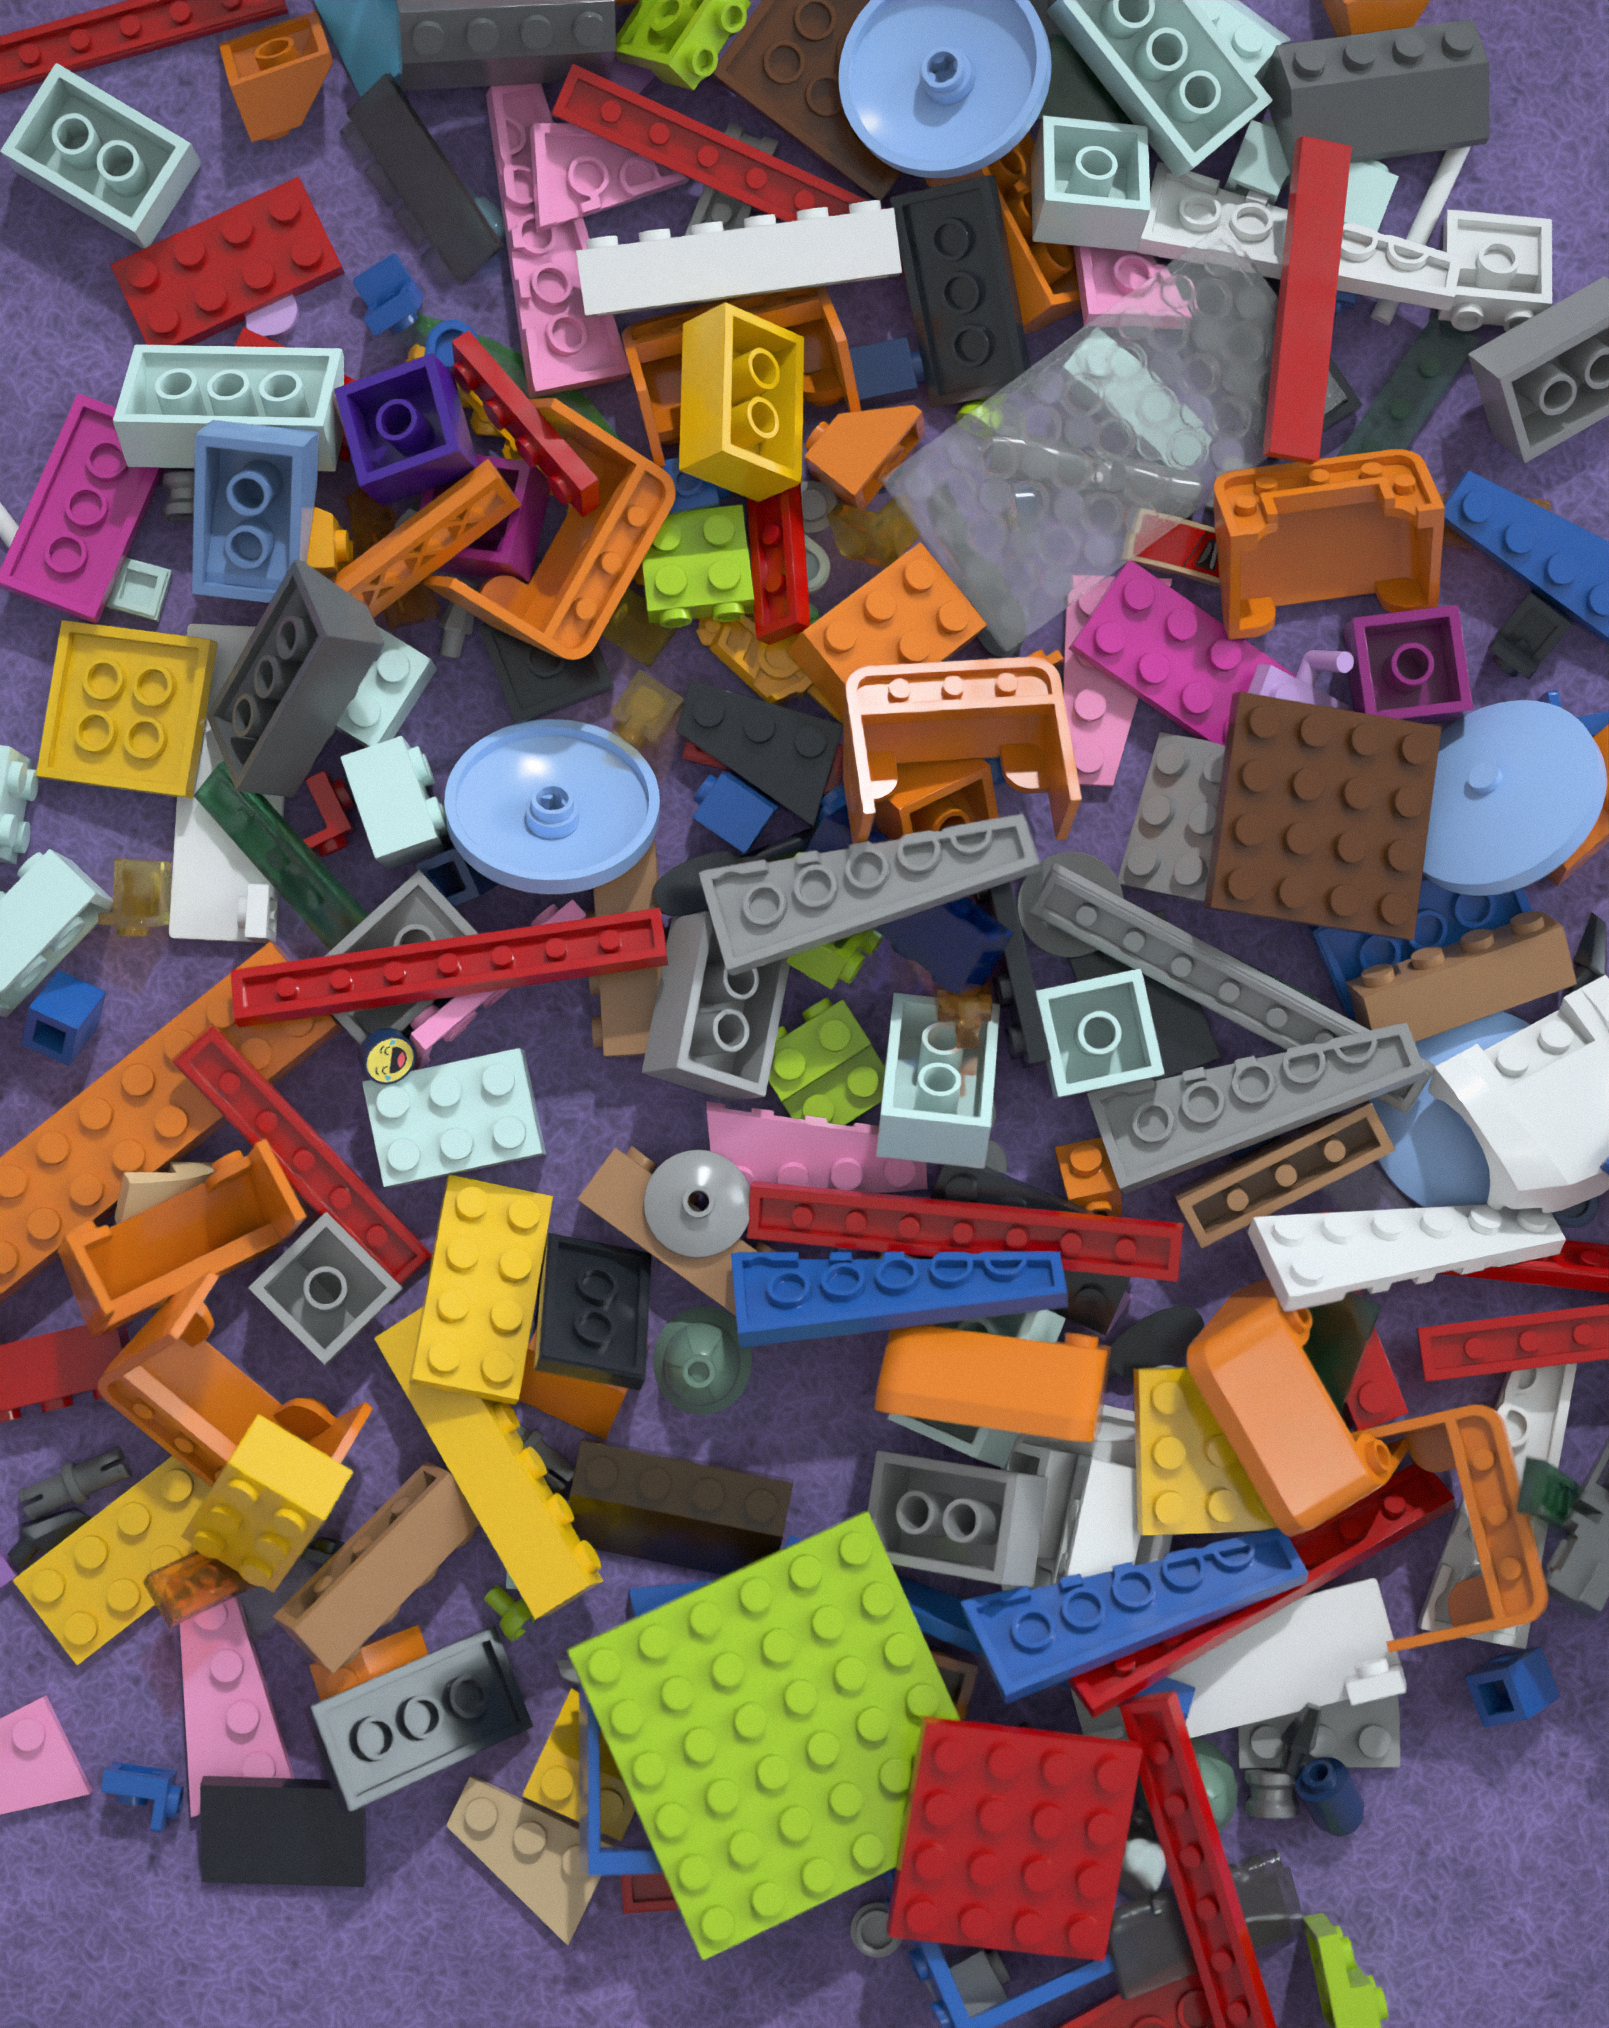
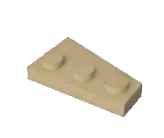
M470 1775L446 1826L568 1946L602 1876H588L580 1871V1827L474 1775ZM600 1837V1847L616 1846V1844Z

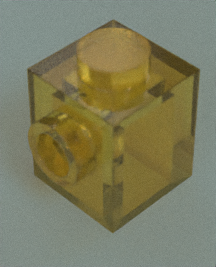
M639 669L610 712L612 721L618 725L614 733L638 749H641L645 743L657 751L680 717L684 698Z

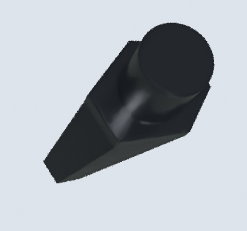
M1593 912L1590 915L1577 953L1572 959L1573 963L1579 967L1574 972L1577 984L1565 988L1571 993L1604 975L1607 976V925Z
M73 1507L34 1521L22 1523L19 1525V1532L23 1536L7 1555L17 1565L25 1567L40 1548L48 1553L55 1545L83 1526L92 1517L77 1507Z
M1307 1703L1281 1735L1280 1740L1286 1745L1279 1766L1282 1771L1292 1775H1299L1306 1755L1314 1750L1322 1708L1318 1705Z

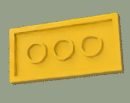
M448 1175L444 1187L409 1384L512 1405L518 1402L553 1196Z
M174 1456L167 1459L12 1580L76 1665L81 1664L215 1559L200 1554L190 1542L181 1538V1535L211 1487Z

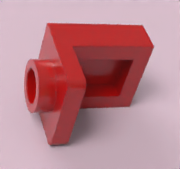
M325 771L309 777L305 781L328 828L300 841L304 852L310 854L317 850L321 858L349 846L350 844L346 836L357 831L347 811L355 807V803L342 778L333 781L331 775Z

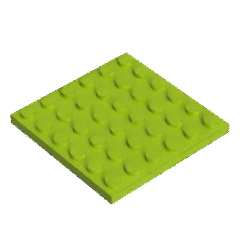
M868 1511L854 1515L566 1649L702 1961L896 1867L922 1716L960 1720Z

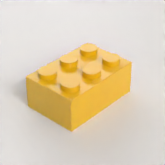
M726 302L683 323L679 471L757 502L802 483L804 337Z
M258 1414L181 1535V1538L190 1542L200 1554L209 1558H216L238 1571L241 1577L248 1583L255 1586H263L274 1593L325 1521L353 1471Z

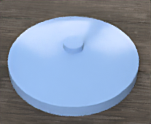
M870 0L853 23L842 49L839 64V91L846 117L860 140L872 154L896 170L925 178H950L975 172L994 163L1011 151L1023 139L1036 121L1044 105L1051 79L1052 65L1049 40L1045 28L1029 0Z
M1516 700L1493 704L1473 711L1442 730L1423 875L1437 886L1448 891L1464 895L1484 896L1501 894L1527 886L1543 878L1563 864L1575 853L1593 829L1601 812L1606 794L1607 775L1604 758L1600 748L1586 727L1575 716L1558 706L1540 701Z
M542 719L527 721L504 727L487 735L461 756L450 773L445 790L447 830L452 843L463 859L472 868L492 881L506 887L530 893H575L601 886L618 878L636 865L645 855L655 838L659 823V788L655 775L644 757L621 737L600 727L572 720Z
M1501 1011L1415 1042L1420 1057L1437 1066L1476 1044L1482 1050H1485L1530 1026V1024L1514 1015ZM1432 1076L1408 1114L1377 1098L1369 1100L1396 1150L1376 1160L1386 1178L1399 1192L1423 1208L1487 1204L1490 1190V1174L1483 1149L1464 1118L1444 1101L1435 1099L1429 1093L1428 1088Z

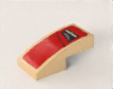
M1138 508L1132 509L1119 560L1126 562L1131 559L1142 568L1167 575L1175 573L1220 588L1216 531L1214 527Z

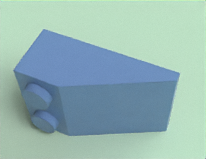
M212 420L195 434L192 594L270 603L293 561L307 562L317 490L319 432Z

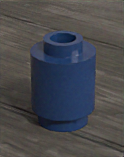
M1332 1757L1318 1758L1306 1764L1297 1776L1296 1790L1316 1826L1333 1836H1345L1354 1832L1363 1821L1364 1800L1345 1765Z

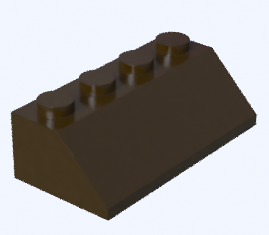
M584 1437L580 1444L569 1499V1507L574 1516V1521L570 1524L580 1541L586 1540L593 1549L725 1576L780 1550L794 1479Z

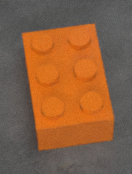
M920 542L805 629L787 652L844 721V693L847 681L853 672L866 666L946 662L968 645L988 624Z

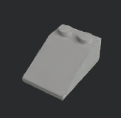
M418 870L325 956L462 937L478 933L425 875ZM444 998L332 1015L361 1045L368 1035L382 1028H394L407 1036L414 1030L410 1026L412 1021L432 1004L438 1006Z

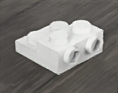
M1447 210L1443 222V252L1462 257L1452 309L1451 311L1438 309V320L1451 321L1456 329L1463 331L1475 330L1482 324L1504 326V330L1507 332L1552 306V219Z

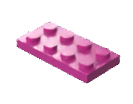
M77 393L0 568V588L98 624L165 468L127 467L113 424L116 407Z
M1131 559L1124 562L1068 648L1197 739L1211 741L1223 746L1226 744L1232 694L1239 691L1248 693L1258 664L1272 665L1296 678L1295 674L1245 639L1229 640L1225 627L1221 622Z

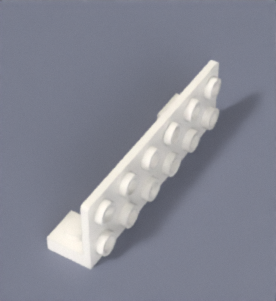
M190 624L188 626L187 636L211 639L218 643L207 713L256 627ZM207 716L193 799L177 797L169 935L174 939L269 943L271 941L276 944L285 797L236 791Z
M1375 1578L1306 1594L1166 1676L1195 1687L1191 1708L1186 1720L1190 1738L1299 1712L1307 1703L1323 1706L1350 1699L1351 1705H1356L1406 1692V1680L1398 1652L1389 1653L1386 1642L1394 1640L1379 1584ZM1071 1689L1083 1735L1129 1741L1119 1707L1115 1706L1093 1719Z

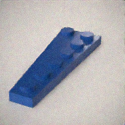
M1470 470L1464 472L1443 501L1445 506L1444 525L1609 645V541Z
M798 1252L731 1253L740 1348L1068 1307L1067 1288L1060 1252H982L979 1254L938 1252L932 1259H910L905 1257L904 1252H884L883 1259H852V1252H830V1259H799Z
M1279 1528L1210 1543L1204 1548H1189L1167 1553L1164 1559L1133 1566V1562L1112 1566V1571L1082 1578L1080 1573L1059 1578V1583L1029 1590L1028 1586L971 1598L961 1602V1612L1005 1704H1008L1306 1583L1308 1572L1289 1537L1281 1532Z

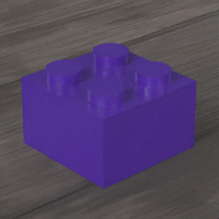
M434 353L334 389L359 487L381 506L462 478L478 467L455 377Z

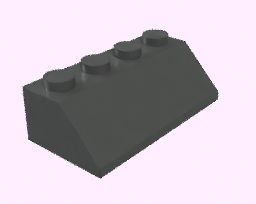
M395 0L401 91L565 82L572 63L605 79L611 78L616 54L615 0Z
M1474 19L1276 45L1261 82V86L1273 100L1268 105L1290 172H1292L1295 140L1301 136L1352 146L1350 163L1483 145L1489 139V60Z
M294 560L206 715L236 791L293 798L304 778L311 772L314 761L327 739L333 735L336 724L350 701L355 698L358 687L373 662L379 658L384 646L381 634L376 627L368 606L303 561Z

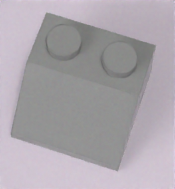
M325 1212L248 1289L327 1367L402 1290V1287Z

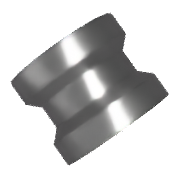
M176 471L164 474L162 476V487L168 492V502L162 507V518L174 523L193 521L194 471Z
M1247 1768L1244 1770L1245 1782L1250 1786V1798L1245 1802L1246 1815L1258 1818H1290L1300 1815L1299 1802L1294 1798V1786L1296 1785L1298 1775L1286 1773L1280 1768Z

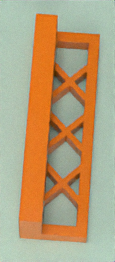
M487 459L329 580L368 606L372 618H374L522 504L497 468Z

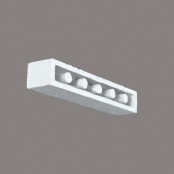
M880 200L849 204L850 214L829 216L828 207L797 211V221L776 224L775 214L745 218V228L724 231L723 222H709L692 225V235L671 238L670 229H657L638 233L639 242L618 245L617 236L587 239V249L576 251L586 318L899 276L902 273L894 208L881 209Z

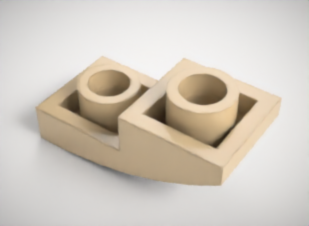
M170 1162L168 1173L124 1172L114 1217L116 1223L119 1224L204 1183L210 1175L215 1173L211 1166L214 1162Z

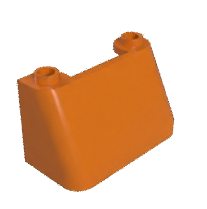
M1391 449L1323 458L1314 464L1293 462L1234 470L1222 474L1215 480L1213 507L1223 624L1229 640L1256 638L1270 631L1276 623L1275 607L1375 593L1381 606L1391 613L1438 607L1445 506L1427 465L1420 455L1404 449Z

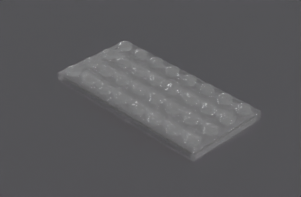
M1226 222L1219 225L880 479L952 581L987 623L986 628L1004 652L1010 651L1213 499L1214 482L1217 477L1234 470L1254 468L1267 458V456H1262L1278 297ZM1329 371L1324 415L1347 398Z

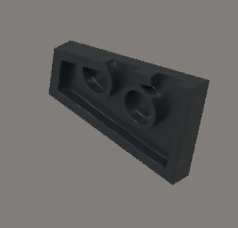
M691 680L676 727V733L725 768L732 770L755 786L758 791L771 800H775L798 816L801 821L812 828L814 827L820 801L825 791L843 731V725Z

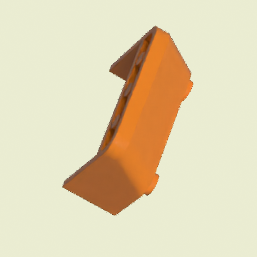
M826 286L721 300L641 320L624 329L621 336L654 464L659 467L666 466L661 443L669 445L680 442L683 323L725 302L804 337V401L821 407L832 405L838 402L841 397H844L849 412L861 411L848 341Z
M556 398L529 399L554 429L564 436L563 439L598 478L600 506L583 518L573 506L571 507L528 585L515 577L507 575H497L487 579L481 585L478 592L452 577L429 575L423 585L500 631L556 657L576 660L585 657L594 649L675 501L676 489L673 479L664 469Z
M1021 657L866 666L853 672L847 681L844 693L843 782L852 844L868 841L875 814L874 803H879L889 798L896 788L898 781L897 763L1000 757L1003 777L1013 789L1028 794L1048 793L1056 840H1066L1082 799L1061 678L1057 669L1044 659Z
M266 1139L256 1143L249 1155L243 1157L240 1150H237L212 1163L211 1166L215 1173L210 1175L204 1183L110 1228L108 1225L96 1228L94 1222L89 1221L63 1235L58 1253L82 1317L93 1338L113 1331L161 1307L171 1296L210 1270L220 1278L273 1251L288 1241L306 1218V1215Z
M211 1270L171 1296L115 1357L98 1381V1390L110 1405L210 1487L218 1478L258 1414L341 1464L373 1409L365 1401L336 1418L321 1401L314 1398H294L282 1405L211 1346L206 1339L214 1328V1320L209 1313L208 1307L203 1303V1300L218 1279V1276Z
M1267 1277L1233 1292L1187 1349V1363L1193 1380L1275 1524L1285 1535L1293 1537L1316 1528L1386 1484L1410 1446L1405 1438L1385 1445L1381 1440H1376L1374 1436L1366 1432L1352 1437L1302 1349V1346L1308 1340L1309 1329L1312 1326V1316L1309 1308L1283 1311Z
M940 1324L890 1329L878 1379L874 1409L911 1417L1065 1440L1093 1442L1101 1430L1112 1346L1101 1344L1097 1347L1099 1337L1076 1333H1066L1065 1342L1050 1343L947 1328Z
M1469 1405L1351 1433L1352 1437L1366 1432L1374 1436L1376 1440L1379 1439L1381 1441L1406 1436L1410 1446V1455L1413 1461L1422 1469L1430 1472H1444L1457 1469L1483 1573L1481 1576L1462 1580L1450 1592L1448 1610L1452 1627L1388 1641L1386 1643L1389 1653L1523 1625L1535 1621L1543 1614L1548 1604V1590L1507 1427L1502 1416L1497 1411L1484 1405Z

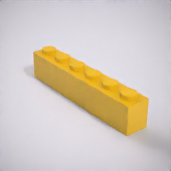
M421 1307L374 1339L533 1617L539 1619L549 1616L604 1582L598 1572V1569L601 1568L600 1559L586 1540L580 1541L570 1524L574 1521V1516L565 1499L558 1493L553 1494L543 1477L547 1474V1470L540 1455L531 1446L525 1448L523 1445V1441L516 1431L520 1427L519 1420L509 1404L409 1384L423 1308Z

